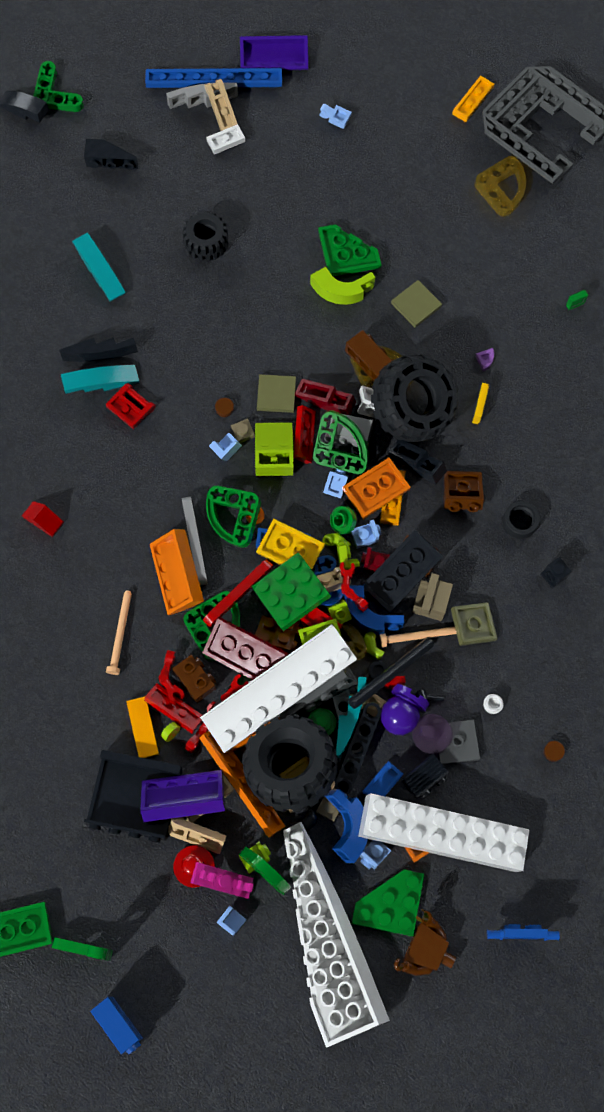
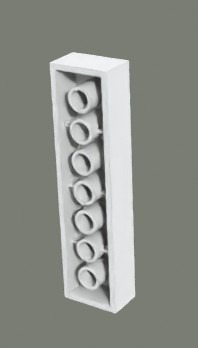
M370 793L365 798L358 837L519 872L524 869L529 829Z

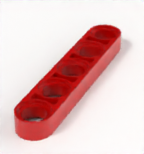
M265 559L204 617L203 621L209 627L213 626L217 618L222 617L252 589L251 586L260 581L274 565L268 559Z

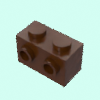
M191 654L172 669L195 702L198 703L216 690L214 685L216 680L210 673L206 674L202 668L205 666L198 657L195 659Z

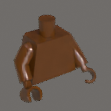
M421 909L424 912L423 918L416 916V919L422 923H419L403 958L404 962L398 967L400 959L395 960L394 968L397 971L402 970L415 976L428 975L433 970L437 971L440 963L452 968L456 960L454 955L446 952L449 942L446 941L447 935L432 917L431 913L424 909Z

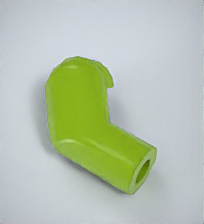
M339 533L326 534L322 539L326 546H336V542L343 541L346 547L351 546Z
M368 632L363 638L365 651L380 660L385 652L376 647V634Z

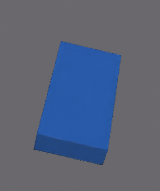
M388 761L362 792L366 796L370 793L386 796L403 776V773Z

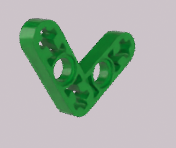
M51 61L43 62L40 66L34 96L46 101L48 109L71 112L81 111L84 103L79 94L53 91L57 75L56 66ZM43 82L50 83L47 87L41 86ZM57 98L63 99L61 103L54 102Z
M55 937L52 944L54 949L111 961L113 950Z

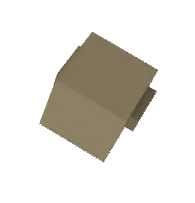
M433 573L429 582L421 580L412 613L442 621L453 584L438 580L439 575Z

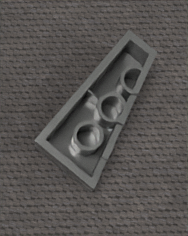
M348 666L281 713L279 718L284 719L287 715H294L300 719L304 714L313 711L316 707L332 699L334 696L356 685L358 681Z

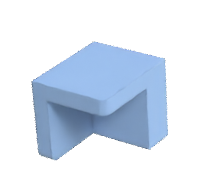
M230 433L219 443L213 441L209 445L224 461H228L242 446Z
M229 906L217 923L234 937L247 919Z

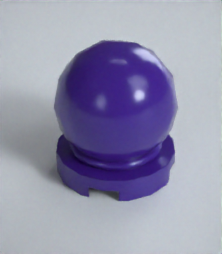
M401 684L393 687L391 693L394 697L388 699L383 704L380 717L384 728L388 732L403 736L412 732L417 727L420 719L419 711L426 712L430 703L421 695L417 698L410 693L412 689Z

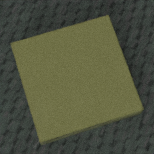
M419 280L391 301V304L414 328L442 307V303Z
M259 374L257 411L294 413L296 377Z
M488 602L451 608L460 646L497 640Z

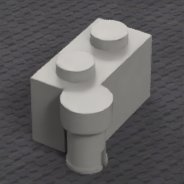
M345 415L359 427L368 447L373 429V420ZM338 424L334 443H348L358 448L353 435L343 425ZM326 433L324 439L328 442L331 441V436Z

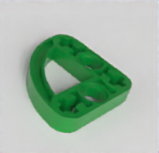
M326 411L320 421L313 453L314 461L319 465L354 474L363 473L367 468L369 456L363 433L347 416L336 411ZM329 415H332V419L335 420V422H332L330 424L329 429H323V426L325 428L328 426V420H326L325 418H328ZM338 424L343 425L353 435L359 448V455L333 449ZM323 433L330 434L331 441L328 443L323 442L321 435ZM323 451L325 456L330 457L331 453H333L334 455L330 463V458H324L323 460H321L318 454H320ZM336 456H343L345 464L338 465L335 461ZM349 458H352V463H356L358 460L361 461L360 463L361 465H363V467H360V469H356V465L350 464V466L347 467L349 463Z
M222 486L211 487L206 499L207 516L211 526L228 543L241 548L247 547L253 537L261 507V499L252 492ZM219 492L221 495L225 496V499L220 496H217V498H215L214 494H217ZM233 494L239 495V499L236 503L230 502V498ZM254 499L256 502L250 505L248 501ZM216 504L240 509L233 535L229 534L222 527L217 516ZM250 515L251 522L248 525H244L242 522L243 518ZM243 535L246 537L245 540H238V538L242 537Z
M229 591L219 593L184 615L185 626L201 653L204 650L202 646L206 645L211 632L206 623L201 620V616L196 619L195 624L192 622L188 623L190 621L189 617L196 618L199 616L198 611H201L204 618L206 616L204 613L205 607H215V601L219 603L223 600V597L230 593ZM236 603L231 608L232 624L240 627V612ZM204 631L208 634L205 641L197 639L199 632ZM203 654L204 658H205L207 661H209V662H215V661H216V660H214L213 658H211V657H209V656Z
M247 847L241 851L239 855L282 895L287 893L291 886L262 857Z

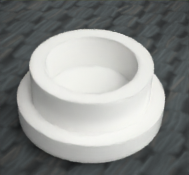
M496 694L488 695L483 702L484 709L490 714L499 713L503 708L502 698Z

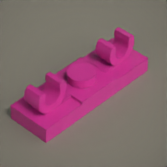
M196 862L191 879L192 884L247 899L253 888V878Z

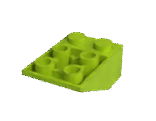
M255 423L256 476L293 475L292 423Z

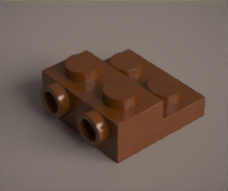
M447 471L443 476L444 509H449L452 512H457L460 509H468L469 512L482 510L484 502L482 472Z
M262 615L255 636L291 654V652L296 650L298 642L295 639L300 638L298 630L302 629V627L299 626L300 621H297L283 632L274 618Z

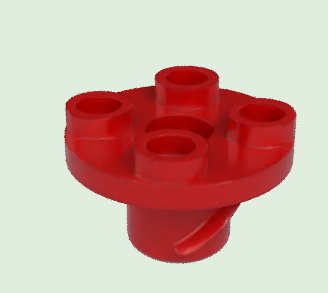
M193 845L182 849L174 860V874L184 886L190 888L201 887L191 883L196 862L215 867L212 855L201 846Z

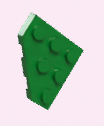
M336 224L318 227L326 267L332 276L381 268L377 248L366 245L360 238L351 233L344 232Z
M403 870L355 903L352 924L413 937L424 874Z

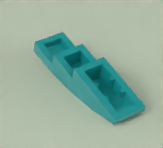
M86 233L72 241L89 272L92 273L109 302L126 293L90 235Z
M135 365L97 367L61 374L66 394L79 390L89 392L101 388L107 391L123 387L126 383L130 385L140 383Z
M358 677L357 692L366 686L367 677ZM363 703L356 709H353L348 704L347 716L339 715L337 758H341L352 738Z

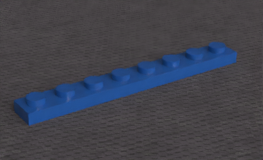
M282 68L146 69L145 84L146 88H185L199 84L215 83L216 80L222 79L223 83H237L238 87H282Z

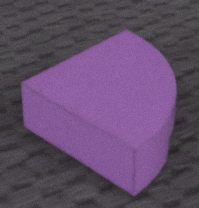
M493 348L476 353V359L482 371L487 370L492 365L494 360Z

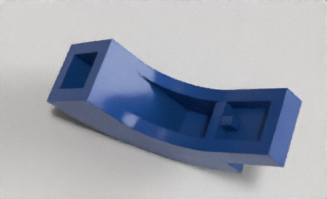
M350 586L357 596L364 598V586ZM344 594V600L352 617L351 620L360 629L380 635L384 633L385 628H388L390 631H396L403 627L404 615H378L369 608L362 612L357 608L355 602Z
M340 789L330 790L325 797L341 813L344 820L342 837L332 849L345 863H355L365 849L368 840L367 838L358 837L364 807L357 797L348 798L346 793Z

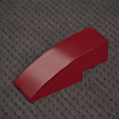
M305 379L301 380L295 392V396L327 411H336L345 415H351L352 409L356 404L352 394L336 391L334 386Z

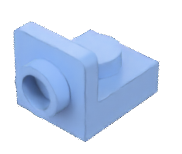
M331 470L323 493L342 498L344 492L342 487L346 485L349 475H346V471Z
M374 519L370 520L367 525L354 528L351 532L356 548L379 542L381 529L378 524H375Z
M373 840L360 855L362 858L360 862L366 868L370 869L372 867L375 870L391 850L382 842Z

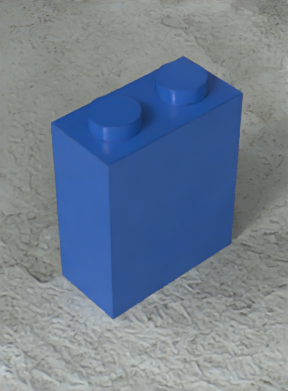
M113 996L107 997L90 1011L120 1054L127 1052L129 1055L141 1046L139 1041L143 1037Z

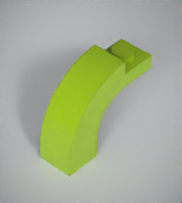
M324 267L311 274L310 284L317 294L325 300L335 304L347 305L363 300L364 292H369L374 287L375 276L370 272L356 281L341 282L335 279L329 270Z

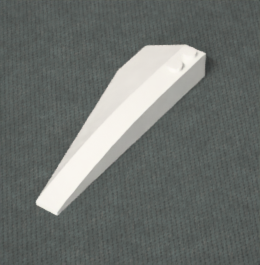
M299 822L284 830L283 833L287 857L290 858L291 864L289 871L290 877H293V896L297 903L296 916L301 945L304 947V965L307 966L308 978L306 979L307 986L310 987L311 992L310 1005L327 1048L390 1020L338 894L302 822Z

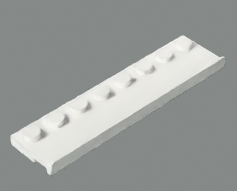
M332 624L200 718L222 751L226 753L253 734L262 724L266 725L271 719L283 713L351 665L357 658Z

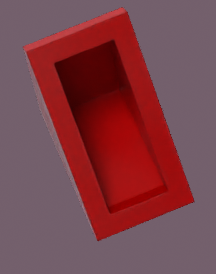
M34 501L22 515L24 519L51 537L55 535L64 523L46 505Z

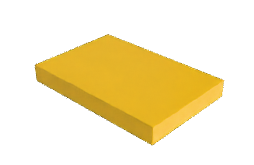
M273 519L256 553L282 565L299 552L312 570L325 543Z

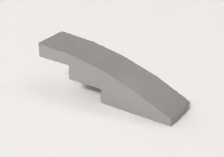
M223 83L229 99L238 96L237 83ZM205 84L189 86L166 93L169 108L172 109L185 103L188 108L205 103L207 108L211 107L209 96L205 90ZM218 89L214 91L215 96L220 94Z

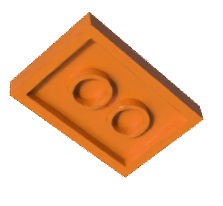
M390 457L342 487L363 519L411 488Z

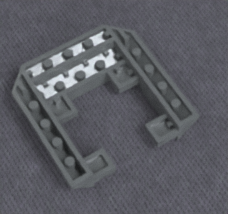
M551 66L526 67L483 109L484 131L486 135L552 184L560 183L561 178L572 168L573 163L561 154L553 161H550L530 146L527 142L532 138L533 133L523 125L541 107L551 115H554L561 108L586 126L581 131L580 136L594 145L600 138L603 139L604 105Z

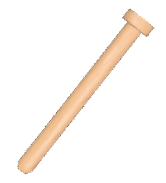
M131 591L124 592L111 663L106 668V673L120 674L118 663L132 595Z
M455 627L386 636L383 633L380 634L381 647H387L389 643L457 633Z

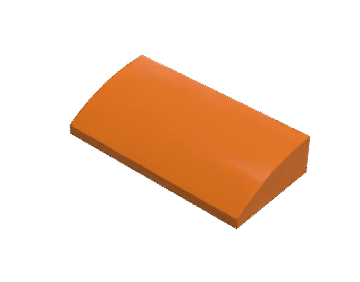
M173 529L150 543L167 615L176 614L203 602L204 599L186 531L183 529Z

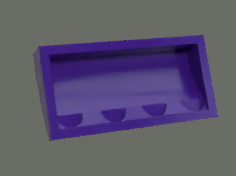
M307 35L240 37L241 68L308 70Z
M222 770L142 781L141 814L144 822L225 811Z

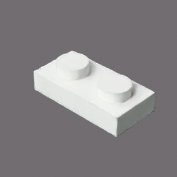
M238 124L206 137L214 154L245 142V136Z

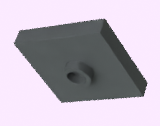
M474 720L434 725L439 761L442 764L480 760Z

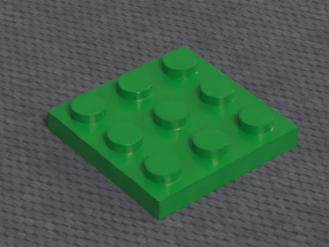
M299 552L251 586L283 632L331 597Z

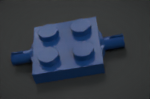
M509 924L504 925V929L487 930V939H544V941L559 940L560 934L559 931L542 929L541 925L525 926V929H521L520 925Z

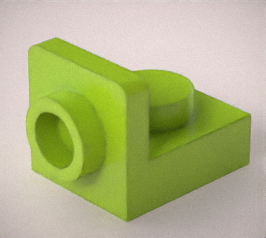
M344 541L336 542L339 566L341 562H344L345 570L351 568V563H354L355 567H359L360 562L358 559L348 560V558H351L350 547H346Z
M344 599L335 605L324 606L325 611L341 624L352 619Z
M257 842L256 845L250 848V850L258 854L266 862L270 861L268 856L271 855V852L266 844L261 845L260 842ZM239 855V858H240V860L242 861V863H243V865L245 866V868H246V870L248 871V873L250 874V873H252L253 871H255V870Z

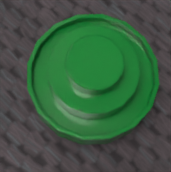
M340 506L333 510L330 523L336 533L348 534L356 526L357 519L353 509L347 506Z
M319 708L310 713L308 719L313 720L314 724L318 726L321 725L326 730L328 736L333 734L336 729V718L331 711Z

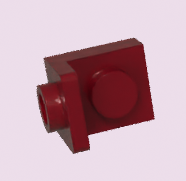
M368 547L367 553L363 552L361 563L364 564L363 570L375 572L390 555L371 551L372 548Z

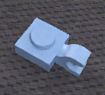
M323 104L319 116L329 118V123L344 129L352 112L337 105L333 109Z

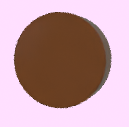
M220 398L215 404L216 413L221 417L230 416L234 411L233 402L228 398Z
M551 741L545 745L544 756L549 761L556 762L564 756L565 749L560 742Z

